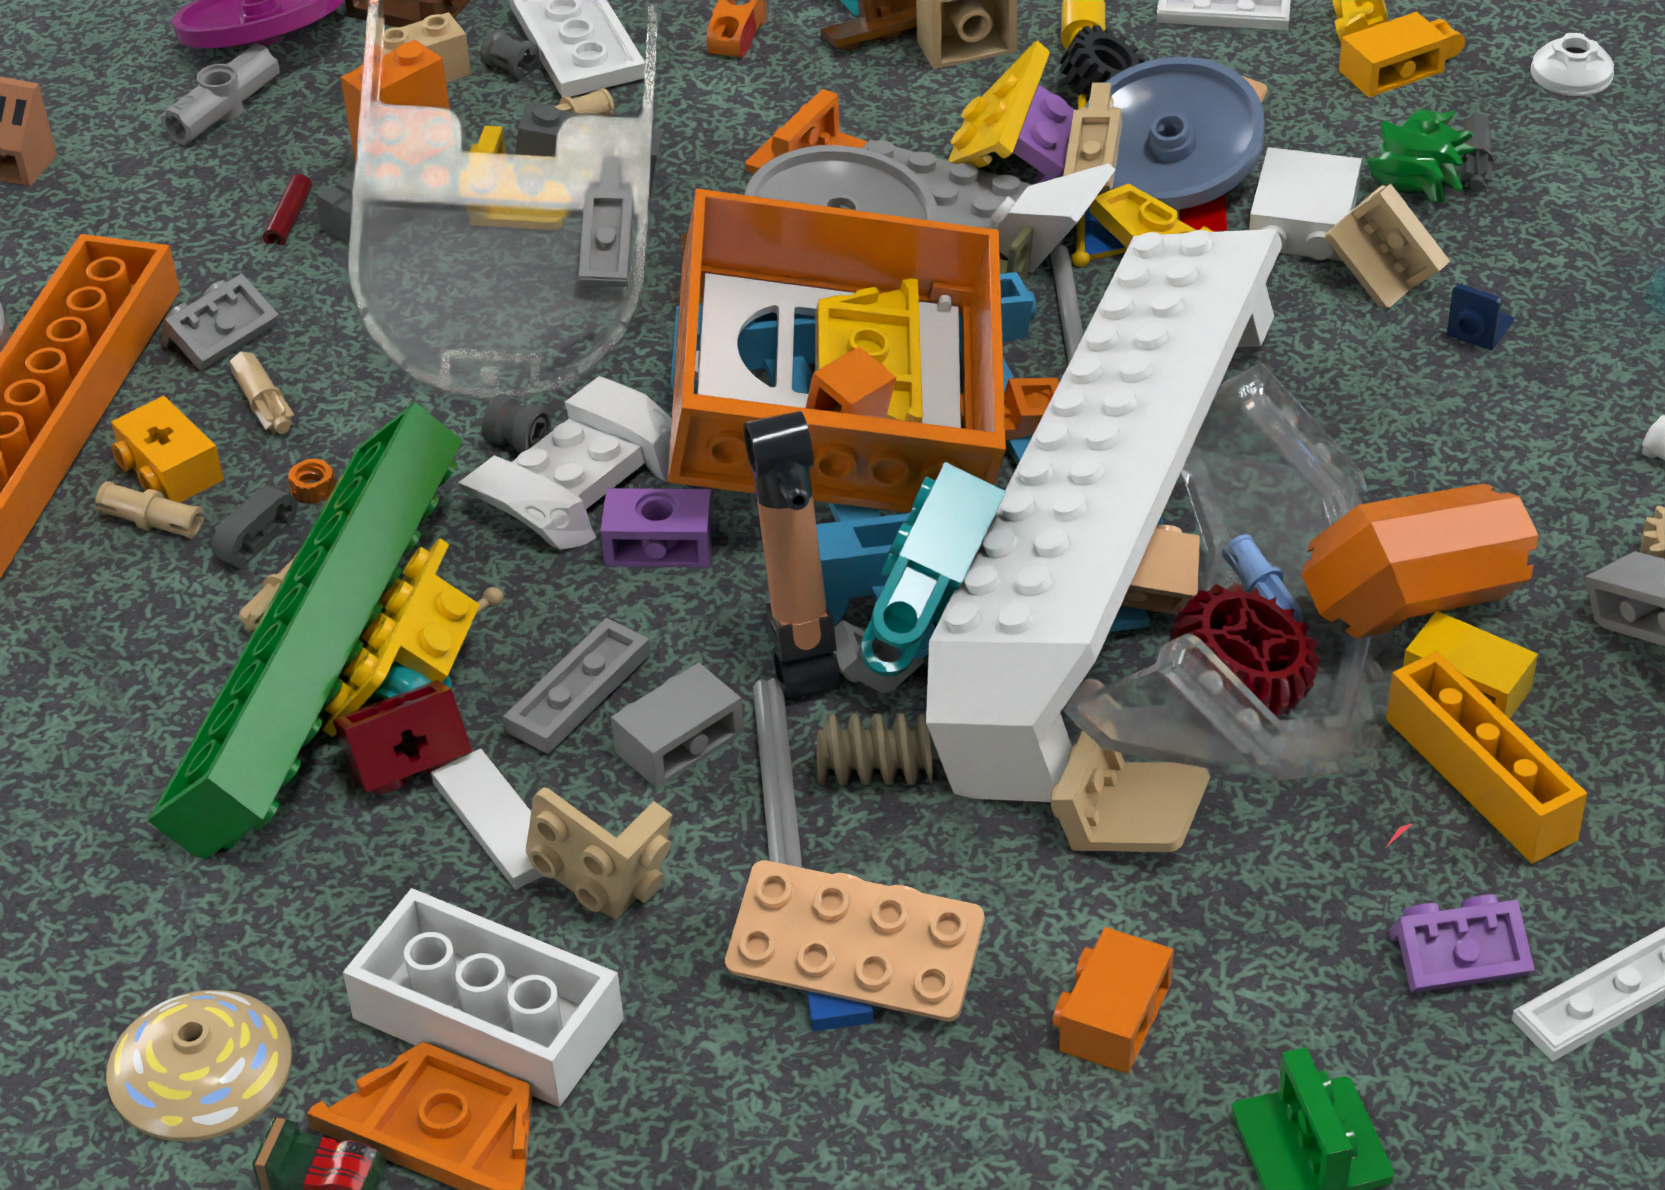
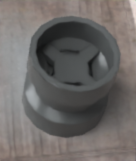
M503 394L496 395L490 401L482 421V436L486 442L500 447L511 444L514 450L519 453L530 449L547 436L551 429V414L548 409L535 404H528L524 407L520 405L517 399Z

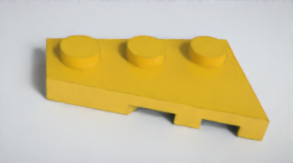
M1129 183L1097 195L1089 209V212L1126 248H1128L1133 236H1140L1151 232L1164 235L1196 231L1177 219V210ZM1203 226V227L1200 229V230H1205V231H1208V232H1214V231L1208 229V228L1205 227V226Z

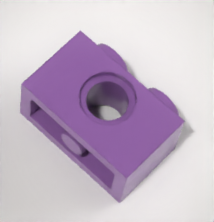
M607 488L600 531L604 566L710 567L714 531L711 489Z

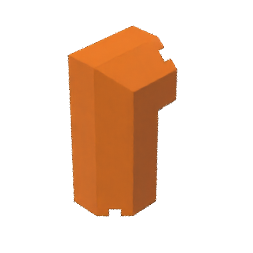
M1487 484L1360 504L1310 541L1307 552H1312L1311 559L1304 563L1301 576L1319 614L1330 622L1340 618L1351 626L1345 632L1355 639H1361L1388 633L1408 618L1503 599L1531 580L1534 565L1527 566L1529 551L1536 550L1539 535L1519 496L1509 492L1493 491L1495 487Z

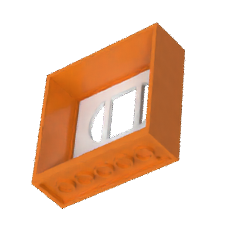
M696 188L682 262L668 483L756 494L754 475L745 447L744 423L801 411L806 419L812 442L813 466L810 467L814 501L910 513L925 477L927 476L936 481L945 462L995 486L1006 450L999 230ZM703 278L700 351H696L700 279ZM904 279H918L923 400L922 423L805 408L808 394L797 393L792 390L794 314L815 316L818 299L839 294L852 295L857 290L874 286L879 291V294L900 289ZM771 312L776 313L778 316L775 387H770L761 382L747 369L741 360L737 347L738 337L745 326L754 319ZM959 313H961L964 428H961ZM694 379L698 380L697 394H693Z

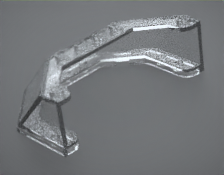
M1261 362L1220 383L1179 477L1186 484L1208 551V557L1197 592L1199 590L1208 591L1215 583L1228 589L1234 582L1244 590L1241 579L1222 557L1223 548H1228L1234 554L1227 546V543L1240 535H1250L1267 562L1272 567H1278L1283 573L1282 583L1301 607L1302 623L1309 625L1307 637L1318 642L1315 654L1320 659L1316 677L1313 680L1314 685L1289 715L1282 714L1276 717L1198 637L1185 634L1165 643L1161 647L1156 664L1107 686L1095 679L1082 681L1068 700L1065 713L1102 749L1271 781L1361 772L1375 768L1386 721L1392 672L1398 668L1408 619L1388 633L1355 639L1345 632L1346 629L1351 627L1340 618L1330 622L1319 614L1301 576L1304 563L1311 559L1312 552H1307L1309 543L1357 505L1363 504L1360 494L1368 491L1362 470Z

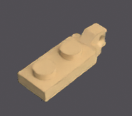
M1092 83L1089 107H1079L1078 110H1074L1063 176L1108 163L1116 169L1123 121L1121 108H1113L1114 98L1111 95V83ZM1115 171L1098 195L1113 189Z

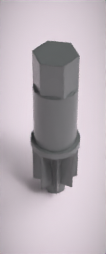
M1474 113L1464 121V131H1471L1473 133V137L1466 141L1465 144L1475 148V150L1461 156L1463 165H1461V180L1465 181V189L1470 187L1471 190L1477 192L1483 188L1487 189V182L1492 181L1494 159L1491 153V126L1489 118L1486 115Z

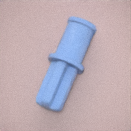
M1244 534L1229 541L1227 546L1234 554L1228 548H1223L1222 557L1241 579L1244 585L1243 591L1248 593L1256 587L1260 596L1268 600L1276 596V604L1284 610L1295 609L1293 619L1296 622L1302 623V609L1282 583L1283 573L1278 567H1272L1267 562L1252 537Z

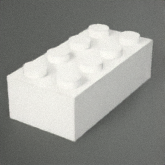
M412 888L343 971L353 1019L415 1046L425 1042L530 1084L532 1096L559 1108L624 1019L618 972Z

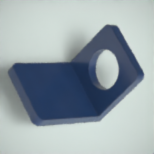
M1456 284L1452 290L1446 335L1493 351L1514 322V317L1501 313L1502 299L1500 297L1463 284Z

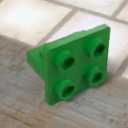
M1307 1047L1282 1052L1278 1092L1242 1099L1232 1103L1231 1115L1263 1190H1368L1390 1185L1393 1182L1394 1170L1352 1079L1347 1076L1330 1079L1325 1070L1317 1071Z

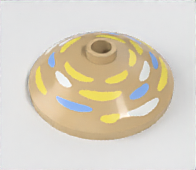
M203 990L182 994L150 1008L135 1019L121 1034L110 1054L107 1065L106 1082L108 1092L117 1112L127 1123L140 1132L169 1141L187 1142L211 1139L230 1133L248 1124L274 1102L285 1086L291 1070L292 1045L289 1033L281 1018L274 1010L258 999L226 990Z

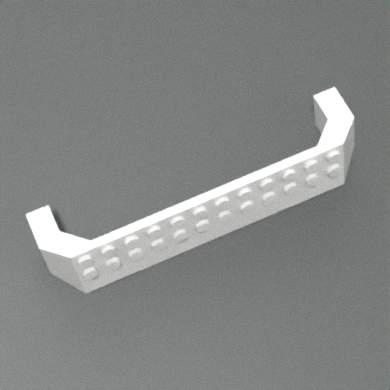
M1278 229L1223 232L1196 230L1184 234L1164 235L1151 232L1140 236H1133L1005 490L1006 493L959 590L955 589L929 640L926 724L954 794L972 799L1051 802L1053 787L1059 783L1064 773L1072 748L1060 712L1096 662L1236 348L1262 346L1273 321L1274 313L1265 283L1282 248Z

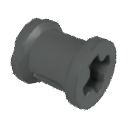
M495 29L488 33L485 41L482 43L480 57L487 67H501L508 70L512 77L521 80L536 69L539 62V49L532 42L522 41L520 43L511 39L505 31Z

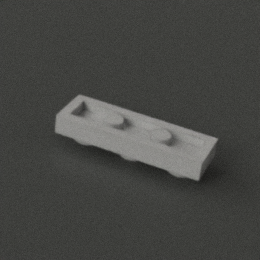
M605 618L503 716L505 732L549 754L651 654L649 638Z

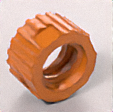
M304 460L294 465L288 474L291 494L298 502L305 504L325 501L336 486L334 469L324 460ZM315 479H321V480H319V481H317V482H314V483H307V482L313 481V480H315Z

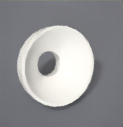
M1567 33L1563 38L1553 40L1537 50L1531 63L1530 72L1536 83L1551 92L1568 96H1586L1598 93L1611 84L1614 75V63L1608 53L1598 45L1597 41L1590 40L1581 33Z

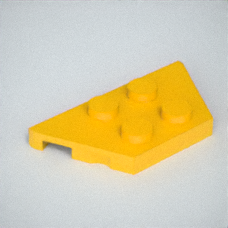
M1038 40L1017 59L982 97L974 98L966 106L961 115L964 119L962 127L951 140V144L954 147L948 159L949 162L954 164L967 163L981 168L989 165L993 159L989 155L991 152L995 151L1003 159L1013 153L1050 51Z
M904 279L900 289L879 294V291L874 286L857 290L852 295L839 294L818 299L815 312V371L859 346L896 376L886 418L922 423L923 400L918 279Z

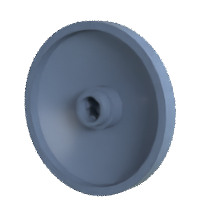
M1167 57L1132 66L1105 82L1111 83V95L1114 98L1113 108H1121L1123 121L1113 189L1129 183L1171 208L1180 210L1207 203L1224 195L1244 180L1256 165L1265 142V121L1262 104L1250 83L1231 68L1201 58ZM1089 100L1086 103L1085 107H1089Z

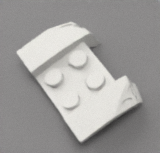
M598 376L565 401L568 420L556 426L551 433L530 449L522 452L513 462L494 455L458 482L460 489L516 517L553 547L568 549L587 544L595 539L596 535L592 530L586 509L604 496L607 488H614L644 463L654 476L665 482L668 481L672 418L646 394Z

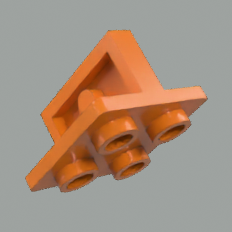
M822 89L808 103L804 104L785 125L778 128L774 135L746 160V171L755 174L756 171L770 160L800 148L822 145L862 148L868 141L840 132L838 94Z

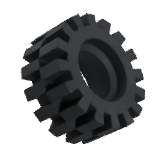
M1094 25L1092 29L1089 26H1085L1082 30H1079L1061 57L1059 64L1062 65L1059 69L1061 74L1067 75L1064 80L1068 85L1075 84L1076 88L1073 91L1079 96L1085 93L1088 95L1086 99L1088 101L1090 99L1092 83H1105L1116 74L1146 60L1143 55L1135 54L1138 48L1134 44L1128 46L1125 43L1126 37L1120 35L1117 38L1114 36V30L1106 28L1103 32L1100 26Z

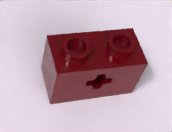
M438 680L332 719L354 783L366 793L372 790L374 794L394 791L406 784L405 777L423 770L431 774L432 771L457 760V757L472 752L452 689ZM407 730L413 736L406 739L407 749L401 751L395 746L402 742L401 733Z

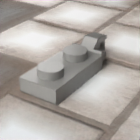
M602 156L600 182H589L588 188H585L579 263L580 286L628 288L634 194L632 183H622L623 166L621 165V156Z

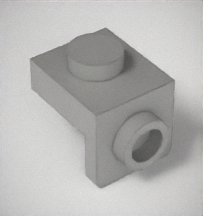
M844 620L834 627L837 647L835 653L839 672L851 682L856 683L860 681L881 693L890 692L898 687L924 662L923 657L913 659L906 671L897 676L885 677L875 674L865 666L860 656L859 648L865 632ZM877 638L872 642L873 653L878 659L884 662H895L900 659L894 646L888 645Z

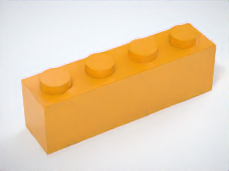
M1436 651L1392 672L1386 720L1531 864L1578 841L1587 792L1442 654Z

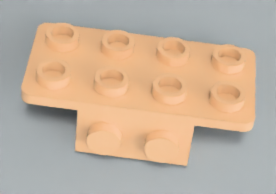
M761 860L752 867L725 957V964L728 971L736 976L950 1022L956 1020L962 1010L985 916L983 909L977 904L921 893L908 886H887L867 882L846 873L829 874Z

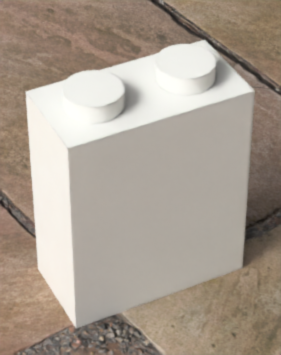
M1268 147L1250 213L1249 230L1278 229L1282 242V248L1279 253L1308 256L1317 260L1332 259L1343 261L1326 240L1325 233L1356 206L1362 158Z

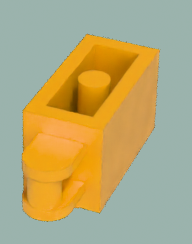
M1414 12L1343 36L1339 71L1370 98L1444 72L1445 60L1455 57L1462 51L1465 45V37L1460 32L1451 28L1450 24L1444 19L1429 22L1418 12Z

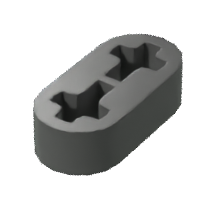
M272 486L260 488L218 526L212 541L214 556L239 569L243 568L294 522L297 513L295 497Z

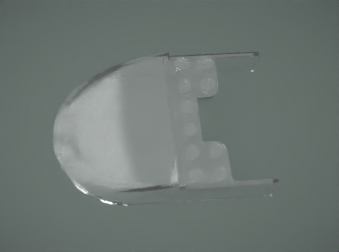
M369 0L349 241V277L356 308L372 339L389 359L413 378L434 389L467 399L491 401L496 395L500 394L517 400L549 393L579 379L596 367L622 339L638 308L645 277L658 4H648L643 114L638 118L573 116L565 120L559 127L556 157L461 152V122L457 115L449 109L382 103L379 100L385 23L382 0ZM602 156H621V165L623 166L622 183H632L634 208L628 288L580 286L579 284L585 188H588L589 182H600ZM590 332H595L594 342L578 357L557 371L545 372L550 362L565 346Z

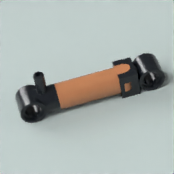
M801 411L745 422L743 428L745 447L754 475L770 603H766L770 638L775 646L773 648V661L776 677L782 684H785V701L837 690L840 688V673L835 653L837 647L833 616L826 605L810 476V467L813 466V449L806 419Z

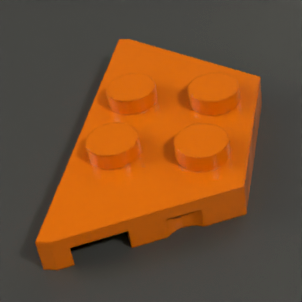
M421 1042L399 1055L390 1066L375 1069L356 1080L358 1091L329 1108L323 1101H320L307 1112L311 1129L343 1142L355 1141L366 1144L377 1150L375 1155L459 1190H525L532 1107L530 1084L428 1043Z

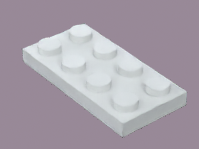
M510 0V8L529 41L537 45L539 58L562 98L647 78L645 61L607 0Z

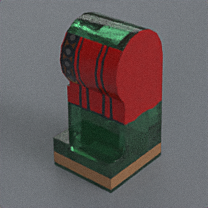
M274 1117L252 1162L259 1190H378L387 1169V1162L384 1156L366 1144L355 1141L338 1143L334 1139L300 1132L298 1122Z

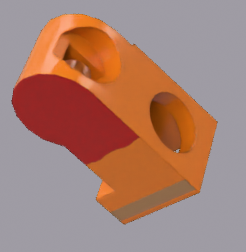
M718 0L712 12L713 16L707 30L706 44L708 52L710 54L743 58L750 48L752 39L759 26L763 27L768 19L767 0H750L744 5H736V0Z

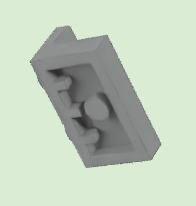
M241 273L228 282L221 280L214 283L206 290L203 297L190 305L182 303L174 307L164 319L160 343L165 348L176 344L198 370L202 371L275 326L279 314Z

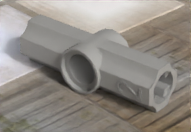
M255 43L228 64H214L203 68L197 74L198 86L160 115L163 129L170 134L173 141L187 145L215 122L228 121L238 117L244 109L243 101L280 73L278 60L271 55L267 47Z

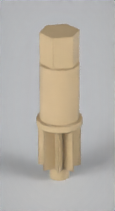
M241 351L230 360L231 373L250 402V409L258 417L264 429H270L273 435L276 432L279 434L288 432L290 425H294L290 419L294 413L285 401L282 392L274 386L256 356L252 353Z

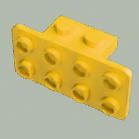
M439 538L428 551L423 547H419L403 570V574L406 576L402 580L398 578L385 593H382L378 600L383 605L382 611L367 629L363 630L360 638L366 641L364 647L361 648L355 659L342 670V673L348 677L346 683L343 682L337 695L324 707V710L330 713L323 728V731L333 737L336 734L332 719L358 710L381 685L394 660L406 668L423 674L431 682L435 680L442 682L448 676L480 604L435 575L449 546V543Z

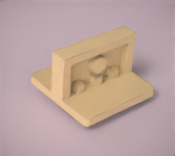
M1391 184L1388 186L1382 185L1325 233L1326 240L1377 306L1384 309L1391 307L1411 288L1436 274L1450 262L1436 241Z

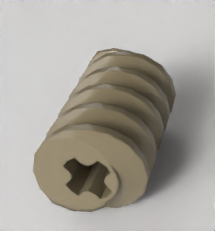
M903 713L896 714L891 729H886L881 714H874L868 730L863 729L858 714H851L846 730H841L835 714H828L823 730H818L817 732L818 785L825 784L830 769L834 770L839 785L848 784L853 769L857 770L862 785H870L876 769L880 770L885 785L893 784L898 769H902L908 785H915L921 769H925L930 784L933 785V739L926 724V713L919 714L914 729H909Z

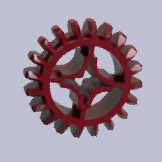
M1234 582L1228 589L1215 583L1210 590H1199L1195 596L1191 597L1187 605L1182 607L1174 620L1175 625L1170 632V640L1167 645L1172 649L1169 662L1180 669L1178 680L1189 682L1193 685L1192 696H1205L1211 701V709L1221 706L1227 709L1231 719L1243 713L1250 722L1254 723L1260 717L1273 722L1279 715H1289L1293 709L1298 707L1302 699L1306 698L1314 685L1313 680L1316 677L1320 659L1315 654L1318 642L1307 637L1308 624L1296 622L1293 619L1295 609L1284 610L1276 604V596L1268 600L1260 596L1256 587L1247 593Z

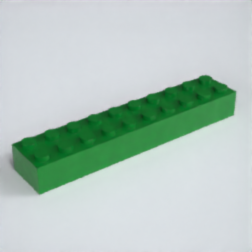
M416 401L356 448L148 819V822L195 857L206 859L221 848L229 851L240 841L247 830L252 827L260 830L273 817L279 807V802L274 799L278 790L284 787L299 769L301 761L296 758L301 747H304L311 741L320 729L322 720L317 717L322 707L329 704L341 689L343 681L338 676L342 669L347 667L360 652L363 642L358 638L362 631L367 629L380 614L383 605L378 600L382 593H385L400 576L402 568L397 565L398 562L419 540L421 532L416 529L418 524L436 507L439 501V497L435 495L437 488L450 478L457 467V463L453 461V458L463 440Z

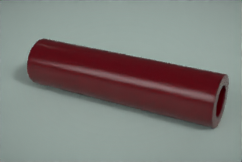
M295 174L291 177L263 233V240L266 244H273L278 235L280 239L277 244L285 245L312 189V182L307 176Z

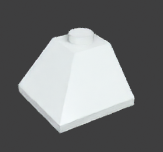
M1108 163L1028 186L1016 201L1007 196L990 217V219L997 223L994 229L999 230V251L1008 258L1009 248L1013 241L1026 226L1032 227L1033 238L1028 272L1033 273L1077 224L1116 169Z

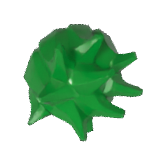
M1421 109L1414 112L1403 126H1397L1383 120L1381 122L1383 143L1379 144L1380 155L1375 158L1370 157L1366 159L1371 176L1380 186L1391 184L1397 192H1425L1430 203H1444L1445 195L1442 182L1449 185L1457 193L1463 189L1455 166L1463 165L1460 155L1475 150V148L1465 144L1466 141L1473 137V133L1471 131L1457 132L1446 125L1456 113L1455 110L1440 113Z

